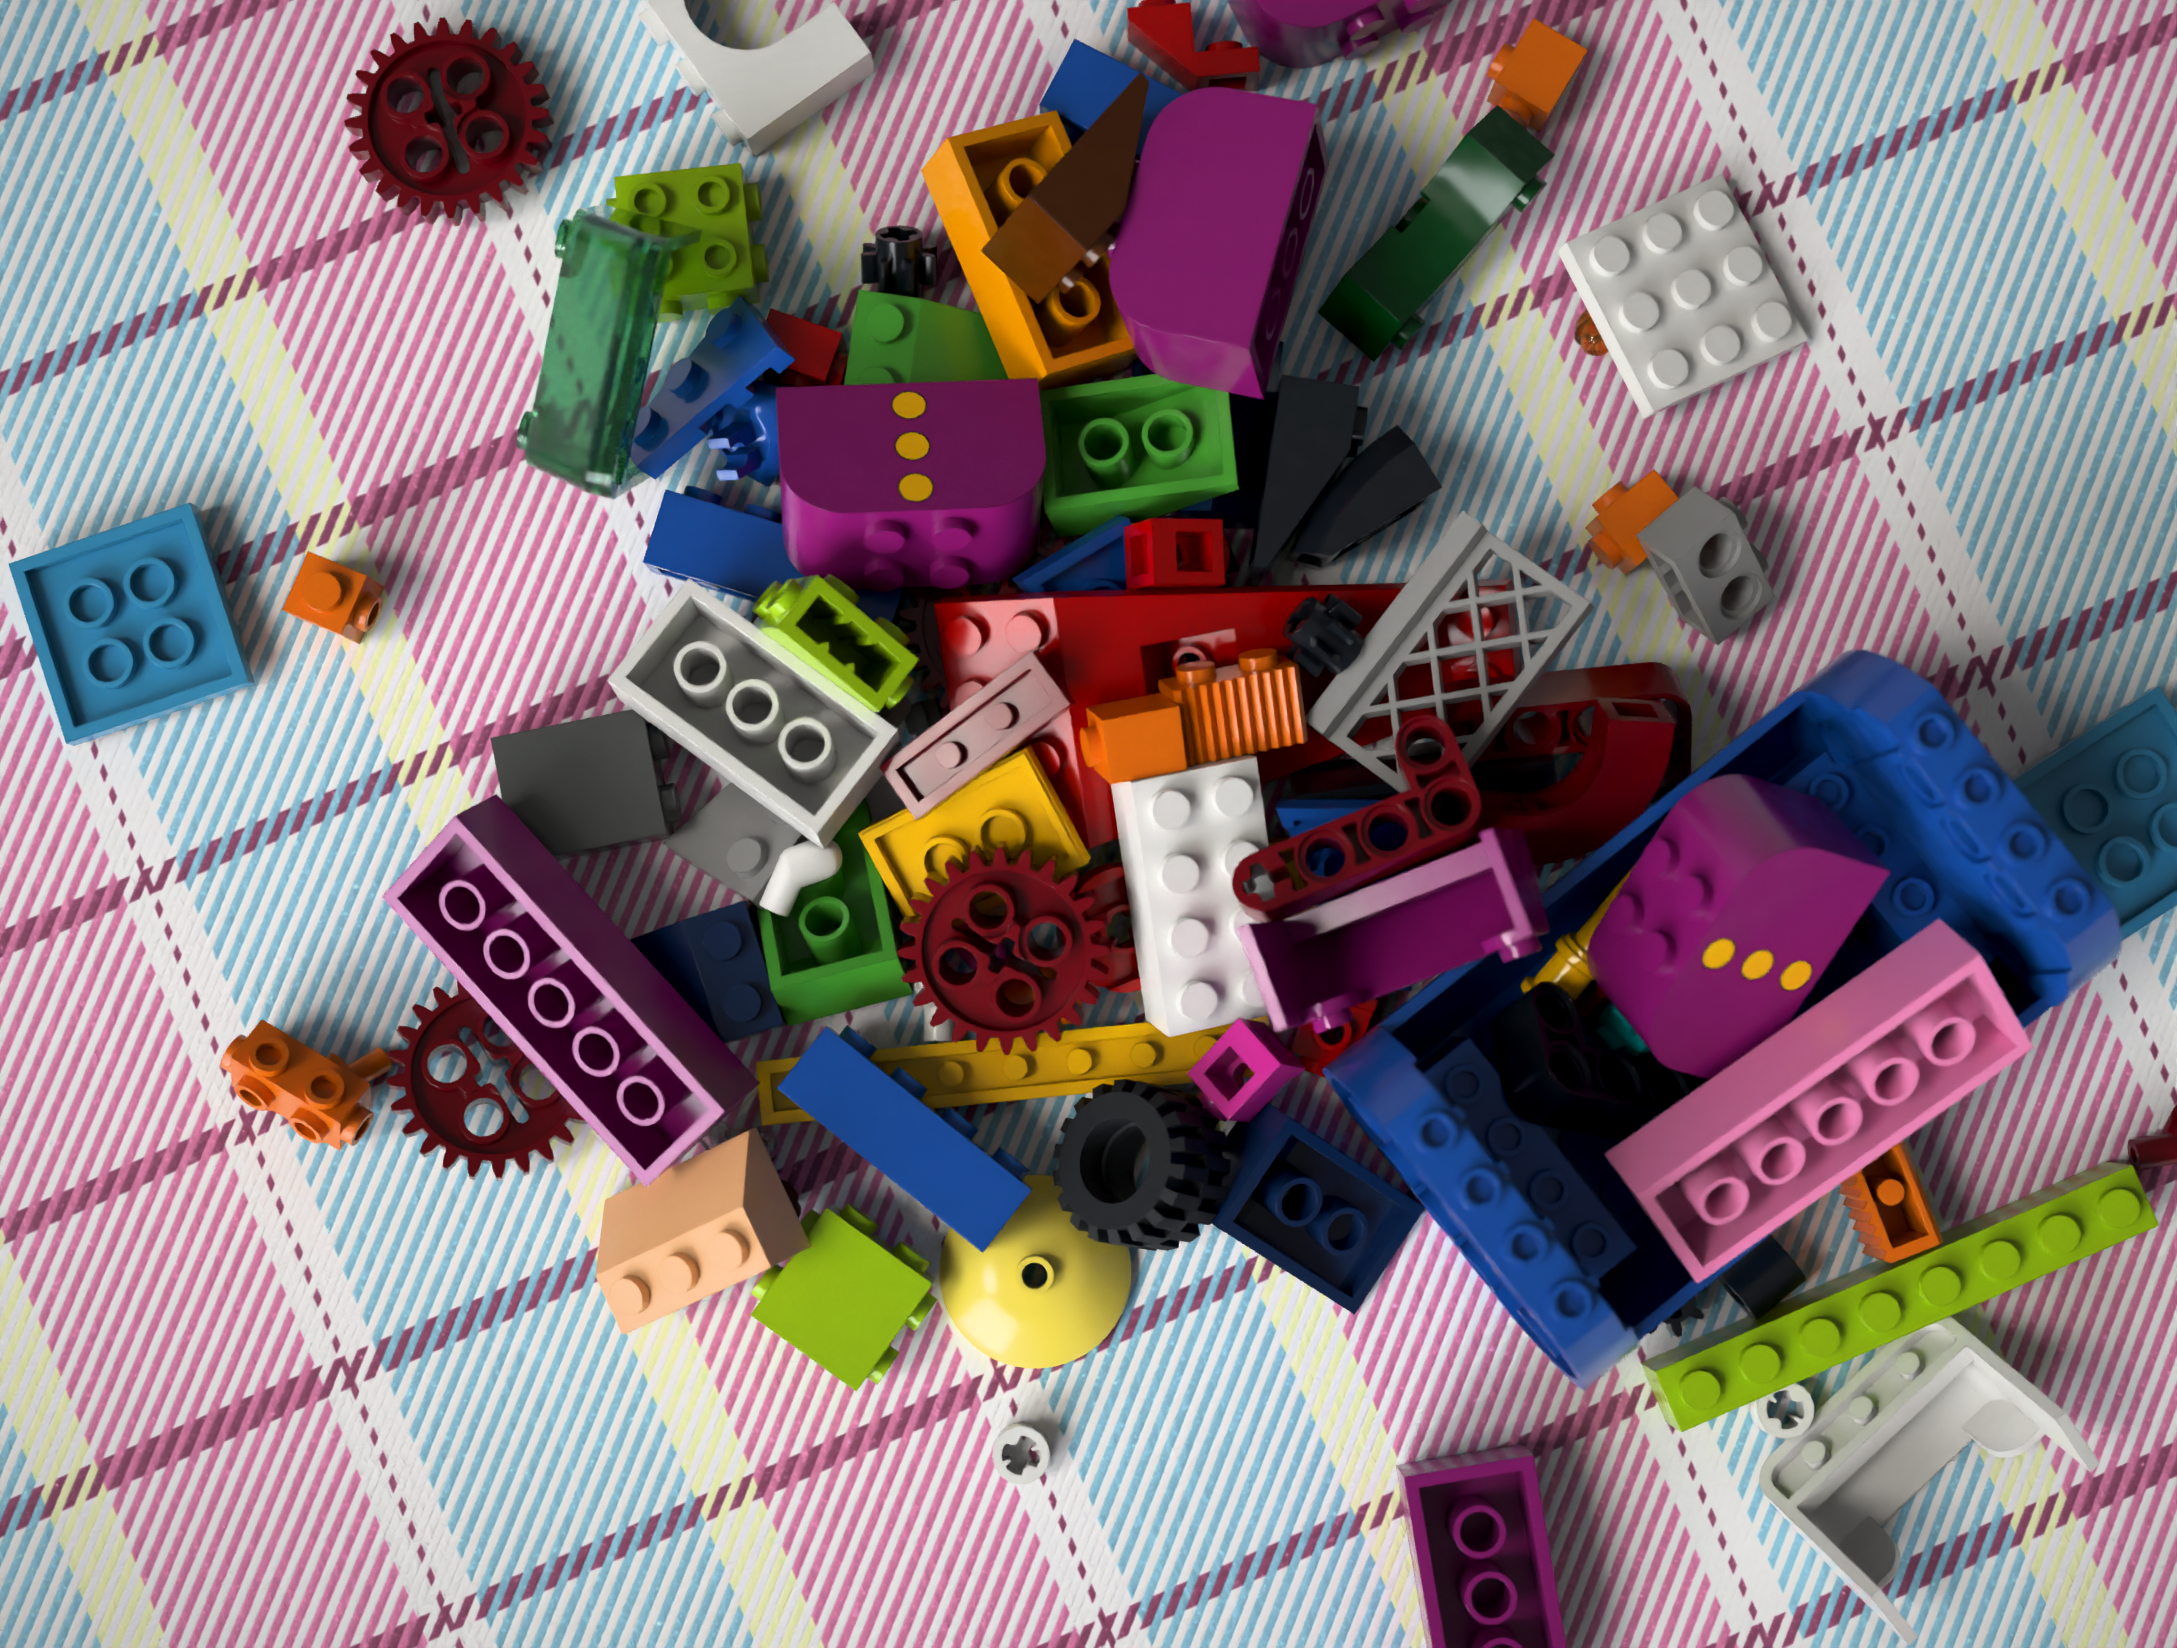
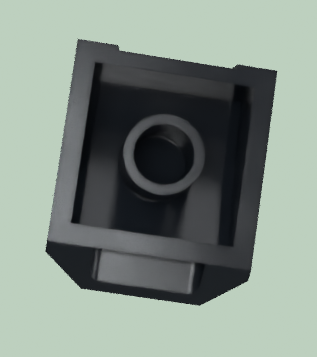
M1398 425L1372 442L1343 469L1316 503L1298 532L1286 560L1319 571L1425 505L1442 488L1416 444Z

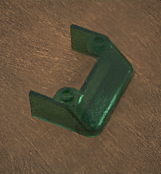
M604 204L581 208L575 213L572 220H562L555 242V257L562 259L533 411H526L523 415L517 436L518 449L525 450V459L528 465L587 493L613 500L650 478L649 475L638 469L632 459L629 458L671 254L674 249L700 242L702 229Z

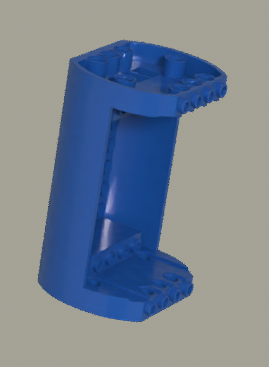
M1854 649L1838 655L1542 892L1541 896L1550 932L1538 937L1542 947L1541 950L1504 964L1499 952L1441 973L1322 1069L1328 1083L1351 1117L1422 1206L1425 1207L1426 1211L1508 1314L1549 1360L1582 1390L1587 1389L1639 1346L1638 1341L1774 1232L1772 1231L1697 1284L1664 1242L1604 1155L1622 1141L1532 1124L1520 1118L1506 1100L1491 1036L1490 1023L1493 1016L1524 994L1520 987L1521 982L1526 976L1535 977L1558 950L1555 944L1561 935H1566L1568 932L1576 934L1641 858L1645 848L1651 842L1669 812L1687 793L1711 779L1730 774H1742L1819 798L1891 871L1788 1024L1938 918L1982 956L2023 1029L2049 1008L2061 1005L2114 962L2120 954L2122 935L2114 905L1935 686L1912 670L1881 654ZM1579 1013L1586 1045L1599 1047L1603 1042L1595 1034L1598 1029V1019L1596 1021L1584 1019Z

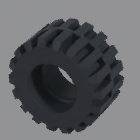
M1128 1079L1115 1080L1114 1085L1103 1083L1093 1088V1099L1082 1097L1074 1105L1076 1111L1074 1119L1065 1118L1060 1129L1065 1134L1062 1145L1055 1144L1053 1158L1059 1159V1169L1053 1171L1054 1186H1060L1063 1190V1193L1058 1197L1062 1211L1073 1212L1070 1219L1071 1224L1079 1231L1088 1232V1238L1098 1242L1156 1251V1249L1168 1251L1179 1248L1180 1241H1193L1200 1236L1198 1225H1210L1217 1216L1213 1206L1216 1200L1224 1202L1228 1190L1227 1187L1221 1186L1223 1174H1230L1231 1159L1223 1158L1222 1150L1229 1146L1226 1133L1215 1130L1220 1120L1206 1108H1202L1203 1105L1196 1096L1183 1093L1180 1090ZM1147 1141L1149 1149L1148 1170L1143 1183L1136 1190L1134 1164L1141 1146Z

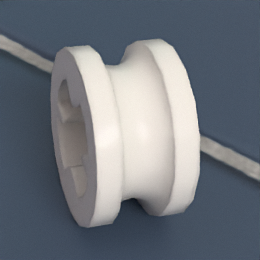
M1797 1383L1749 1403V1411L1753 1422L1760 1430L1777 1438L1791 1439L1800 1436L1809 1428L1814 1418V1404L1811 1395L1803 1386ZM1779 1391H1782L1784 1398L1796 1402L1795 1415L1787 1413L1786 1416L1790 1421L1782 1426L1778 1418L1767 1414L1768 1402L1777 1403L1773 1395Z
M1017 1422L1008 1425L1000 1431L994 1442L992 1459L995 1469L1002 1478L1010 1483L1024 1485L1036 1481L1044 1474L1049 1465L1051 1449L1047 1436L1040 1428L1032 1423ZM1021 1436H1026L1035 1441L1032 1444L1031 1450H1040V1458L1037 1463L1026 1461L1022 1470L1014 1469L1008 1465L1011 1463L1012 1456H1004L1003 1448L1006 1443L1016 1445Z

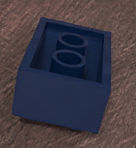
M744 900L630 939L725 1045L788 1025L771 992L759 920L754 905Z
M1268 1102L1250 1122L1237 1121L1227 1135L1229 1146L1223 1149L1222 1153L1223 1158L1231 1159L1230 1174H1223L1221 1186L1227 1187L1228 1190L1224 1202L1216 1200L1213 1206L1217 1216L1212 1221V1224L1355 1315L1425 1207Z

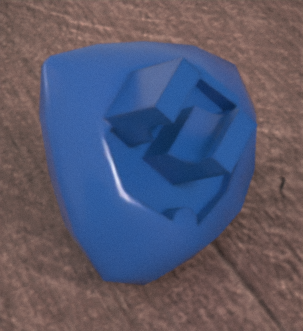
M754 380L750 385L754 387L755 395L744 405L737 409L733 405L727 404L713 415L707 441L710 449H718L727 459L726 465L716 470L719 481L740 480L747 475L768 487L780 475L776 388L779 386L768 381Z

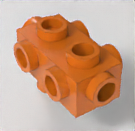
M261 1019L248 1037L241 1034L231 1042L221 1059L220 1067L231 1073L232 1086L236 1094L246 1104L260 1111L273 1110L288 1119L293 1130L304 1139L316 1144L328 1143L340 1151L346 1143L351 1146L357 1144L368 1130L374 1117V1113L370 1111L371 1084L368 1082L391 1070L392 1064L386 1052L381 1047H378L347 1065L338 1055L330 1053L324 1057Z

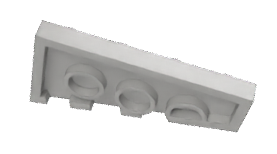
M904 696L893 708L887 709L883 706L879 712H873L898 729L911 711V705L913 704ZM731 782L673 833L672 836L664 841L663 844L686 862L763 910L764 908L759 905V902L781 853L786 848L809 839Z

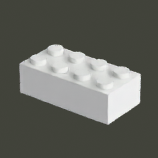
M690 578L687 579L607 680L620 701L823 850L883 773L879 766L903 749L897 728Z
M1244 754L1243 756H1233L1230 759L1195 764L1192 767H1187V770L1112 784L1111 790L1146 1020L1166 1036L1172 1037L1234 1023L1238 1018L1253 1019L1269 1015L1237 928L1249 923H1258L1259 921H1255L1245 914L1234 895L1232 887L1233 873L1239 862L1248 855L1269 847L1257 758L1250 754ZM1267 874L1254 879L1257 889L1253 893H1258L1263 901L1275 897L1273 892L1274 883H1271Z

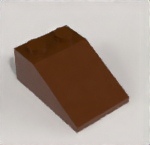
M1141 73L1131 81L1059 160L981 249V252L1037 304L1055 286L1066 294L1117 239L1107 229L1126 207L1150 82Z

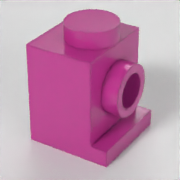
M1238 1018L1187 1074L1201 1089L1198 1099L1212 1115L1224 1122L1227 1120L1250 1122L1292 1077H1298L1306 1067L1265 1022ZM1250 1067L1255 1074L1245 1084L1243 1075L1245 1070Z

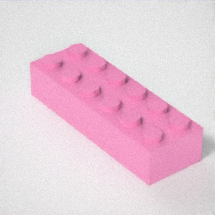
M1938 918L1604 1155L1664 1242L1698 1284L2034 1047L1982 956Z

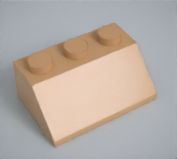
M757 1128L750 1129L668 1169L647 1187L641 1182L605 1200L595 1276L622 1335L765 1271L811 1247Z

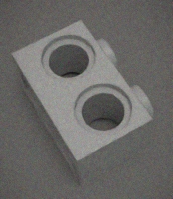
M1694 486L1636 536L1679 618L1716 645H1719L1776 596L1764 574L1769 568L1766 559L1748 541L1743 531L1748 526L1745 516L1729 499L1721 497L1717 501Z

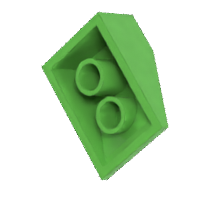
M858 290L844 385L1009 379L981 313L922 298Z
M1157 374L1039 391L1046 451L1043 485L1044 509L1058 538L1087 534L1117 515L1128 517L1131 524H1135L1239 489L1230 393L1171 381Z
M866 797L832 839L840 847L843 856L842 865L838 872L830 878L801 888L788 917L781 916L765 908L761 910L756 907L771 992L789 1026L913 994L911 983L903 982L901 978L908 967L906 958L900 957L897 954V950L903 942L891 894L858 835V832L863 827L873 823Z

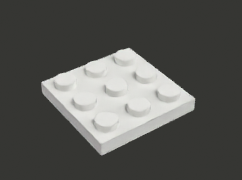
M1723 174L1570 240L1557 251L1643 419L1786 354L1809 340Z

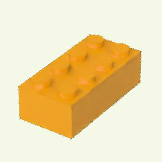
M1057 110L948 137L921 170L1008 378H1038L1039 391L1068 387L1125 370L1138 358L1111 290L1109 280L1111 258H1108L1107 250L1066 294L1055 286L1039 304L981 252V249L1022 201L1072 147Z

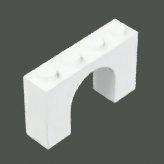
M640 0L646 10L638 16L652 38L660 47L668 41L672 44L682 58L681 61L675 64V67L689 89L696 97L704 91L707 92L719 109L711 114V117L732 147L742 141L753 157L759 155L875 73L871 51L835 2L779 41L762 48L742 50L720 45L705 36L692 21V0Z

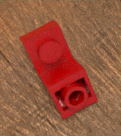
M1143 0L1138 4V7L1127 8V41L1189 92L1208 87H1223L1247 92L1257 91L1260 76L1258 46L1243 48V44L1238 41H1220L1208 45L1205 51L1195 52L1190 2L1176 4L1175 0Z

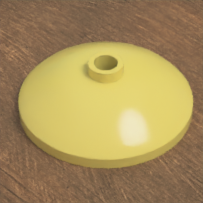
M1027 1175L1023 1181L1033 1188L983 1253L951 1227L949 1228L941 1252L939 1278L943 1300L951 1319L961 1334L974 1347L987 1356L1008 1365L1022 1368H1048L1066 1364L1080 1358L1094 1349L1108 1336L1122 1315L1127 1302L1131 1284V1260L1127 1246L1095 1241L1088 1238V1232L1079 1231L1071 1224L1070 1219L1073 1212L1062 1211L1058 1197L1063 1193V1190L1060 1186H1054L1053 1176ZM1030 1263H1039L1047 1271V1280L1040 1286H1030L1023 1280L1022 1271Z

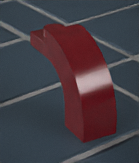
M1596 697L1589 743L1578 765L1559 782L1540 790L1529 792L1478 790L1482 804V823L1480 831L1471 842L1475 844L1481 843L1482 839L1479 833L1491 828L1522 829L1534 865L1562 862L1599 848L1644 811L1663 779L1670 757L1675 722L1661 700ZM1453 798L1451 814L1455 824L1459 825L1467 819L1471 809L1462 800Z

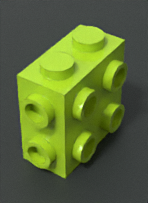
M741 163L614 177L616 198L606 199L610 234L612 237L620 236L622 259L613 260L612 263L614 286L618 299L627 298V302L636 316H645L646 321L653 323L680 320L683 318V311L708 309V313L715 316L721 310L728 309L739 295L751 304L761 303L759 283L769 282V268L765 244L754 245L752 222L763 220L762 202L758 182L748 183Z
M830 574L824 580L819 575L795 579L790 578L783 585L777 580L773 582L752 608V611L758 615L753 625L872 711L879 712L883 706L891 709L905 696L914 681L908 674L919 659L905 648L909 638L898 627L880 616L875 621L871 620L855 606L859 600L858 595L849 586Z
M847 1203L843 1210L831 1204L822 1215L811 1209L801 1221L811 1247L792 1256L784 1268L777 1264L767 1269L751 1292L754 1297L760 1300L751 1316L857 1392L866 1378L875 1384L880 1382L900 1353L890 1346L891 1342L904 1324L916 1331L938 1300L928 1293V1290L936 1280L934 1276L926 1271L932 1262L904 1241L900 1240L896 1247L893 1248L876 1236L874 1232L879 1224L850 1203Z

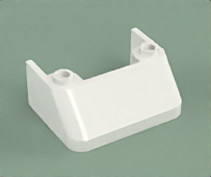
M1949 1316L1889 1342L1814 1413V1418L1809 1428L1803 1434L1785 1440L1765 1460L1760 1470L1759 1484L1762 1492L1773 1506L1843 1582L1896 1634L1910 1645L1919 1636L1882 1591L1897 1574L1901 1556L1897 1544L1881 1527L1972 1440L1993 1456L2011 1458L2028 1451L2046 1434L2089 1472H2092L2100 1462L2066 1411Z

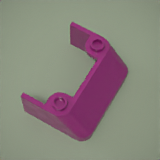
M1491 828L1479 833L1482 842L1287 919L1249 923L1237 928L1275 1032L1312 1022L1315 1033L1319 1034L1353 1021L1350 1008L1470 962L1499 952L1504 964L1541 950L1542 947L1538 937L1550 932L1532 855L1522 829Z

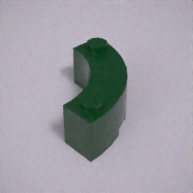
M1497 105L1464 136L1449 158L1420 193L1422 197L1407 211L1396 226L1394 224L1391 225L1380 239L1344 274L1317 313L1373 362L1391 344L1402 351L1425 325L1426 321L1419 316L1422 311L1473 256L1512 208L1515 207L1519 212L1523 213L1542 192L1547 183L1539 175L1555 154Z

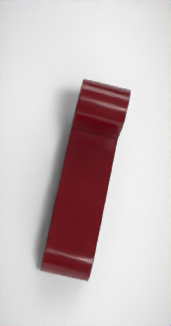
M1644 662L1544 672L1476 762L1585 752L1591 735L1594 711L1589 713L1582 712L1595 705L1596 697L1646 700L1665 699L1662 703L1674 720L1675 727L1668 765L1663 779L1652 798L1660 799L1691 774V708L1676 673L1671 667L1663 663ZM1519 675L1489 677L1490 685L1515 681ZM1479 678L1446 683L1444 685L1445 693L1480 687ZM1504 695L1492 697L1493 709ZM1482 699L1447 705L1449 727L1455 737L1474 734L1484 722ZM1431 707V716H1437L1436 707ZM1537 712L1529 718L1517 719L1524 713Z
M1424 714L1410 718L1398 730L1394 745L1399 771L1407 791L1254 852L1242 859L1234 870L1232 887L1234 895L1245 914L1259 922L1279 921L1462 847L1472 841L1480 831L1482 823L1480 794L1454 733L1448 724L1437 716ZM1420 739H1434L1443 746L1444 753L1433 764H1417L1407 755L1411 745ZM1448 798L1460 799L1468 805L1471 811L1467 819L1459 825H1443L1433 816V810L1439 802ZM1394 823L1403 827L1408 833L1407 840L1403 846L1389 852L1374 847L1370 841L1376 828L1382 824ZM1331 848L1341 852L1345 856V862L1341 870L1335 875L1321 877L1309 870L1310 859L1319 850ZM1294 860L1301 881L1305 885L1304 888L1296 890L1286 865ZM1267 874L1271 883H1276L1273 886L1275 897L1263 901L1258 893H1253L1257 889L1254 879Z

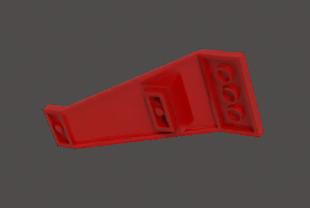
M1512 579L1477 580L1479 596L1513 590ZM1407 583L1058 591L944 597L934 603L950 711L970 698L1031 650H1039L1076 704L1013 752L1031 744L1085 848L1091 849L1119 837L1111 785L1094 770V767L1086 765L1081 749L1080 730L1081 728L1089 727L1087 706L1160 693L1158 680L1176 677V667L1188 663L1187 653L1196 654L1201 661L1214 662L1215 668L1239 664L1238 655L1253 649L1272 648L1277 650L1278 656H1285L1284 652L1292 642L1283 636L1284 624L1292 611L1309 597H1315L1323 603L1326 597L1332 594L1337 599L1344 601L1363 616L1361 622L1354 629L1363 635L1365 639ZM1468 588L1459 600L1469 598ZM1515 603L1481 608L1485 640L1518 635ZM1471 610L1448 614L1437 627L1440 648L1475 642ZM1428 640L1419 652L1429 651ZM1519 647L1486 653L1489 677L1519 675L1521 673ZM1476 655L1441 661L1444 685L1457 680L1479 678ZM1431 662L1408 666L1398 678L1400 701L1434 695ZM1299 667L1305 716L1336 677V675L1330 673L1325 668L1319 677L1315 678ZM1388 693L1379 704L1389 703ZM1430 708L1402 712V722L1404 723L1414 716L1431 715ZM1391 714L1368 718L1352 741L1363 747L1392 736ZM1306 722L1307 742L1295 743L1292 746H1282L1281 748H1271L1267 751H1258L1250 755L1257 758L1261 785L1346 752L1323 737Z

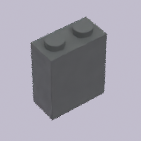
M632 709L491 738L502 801L557 861L668 839L675 833L673 822L682 820L681 804L675 783L665 784L661 759L670 758L667 735Z

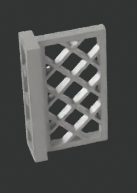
M1462 510L1365 637L1359 655L1347 669L1336 675L1307 713L1305 720L1319 734L1353 757L1399 793L1407 791V788L1399 771L1395 745L1393 748L1367 752L1352 741L1366 720L1391 714L1395 743L1396 734L1403 724L1402 712L1436 707L1437 717L1449 726L1447 705L1482 699L1484 722L1474 734L1455 737L1459 747L1463 748L1461 752L1470 770L1584 622L1594 606L1583 596L1490 533L1481 522ZM1495 554L1512 566L1515 590L1479 596L1477 575L1491 556ZM1523 574L1537 583L1538 586L1525 588ZM1468 588L1469 598L1459 600ZM1554 595L1571 607L1556 628L1530 632L1526 600ZM1516 602L1520 634L1485 640L1481 608ZM1471 610L1475 642L1440 648L1437 627L1446 615ZM1428 640L1429 651L1419 652ZM1543 643L1540 649L1533 656L1532 645ZM1522 646L1525 668L1517 679L1512 682L1490 685L1486 653ZM1476 655L1480 687L1445 693L1441 661ZM1431 662L1434 695L1400 701L1398 678L1408 666ZM1388 693L1389 703L1379 704ZM1504 695L1493 709L1492 697ZM1436 740L1411 745L1407 755L1415 756L1439 751L1443 755L1444 748ZM1396 759L1397 773L1381 761ZM1447 799L1437 804L1433 810V816L1436 815Z

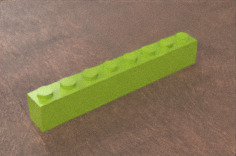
M2106 1161L1941 1232L1944 1242L1940 1245L1894 1263L1882 1260L1874 1261L1777 1303L1758 1320L1747 1316L1641 1362V1365L1665 1421L1678 1431L1684 1432L2159 1226V1223L2133 1165Z

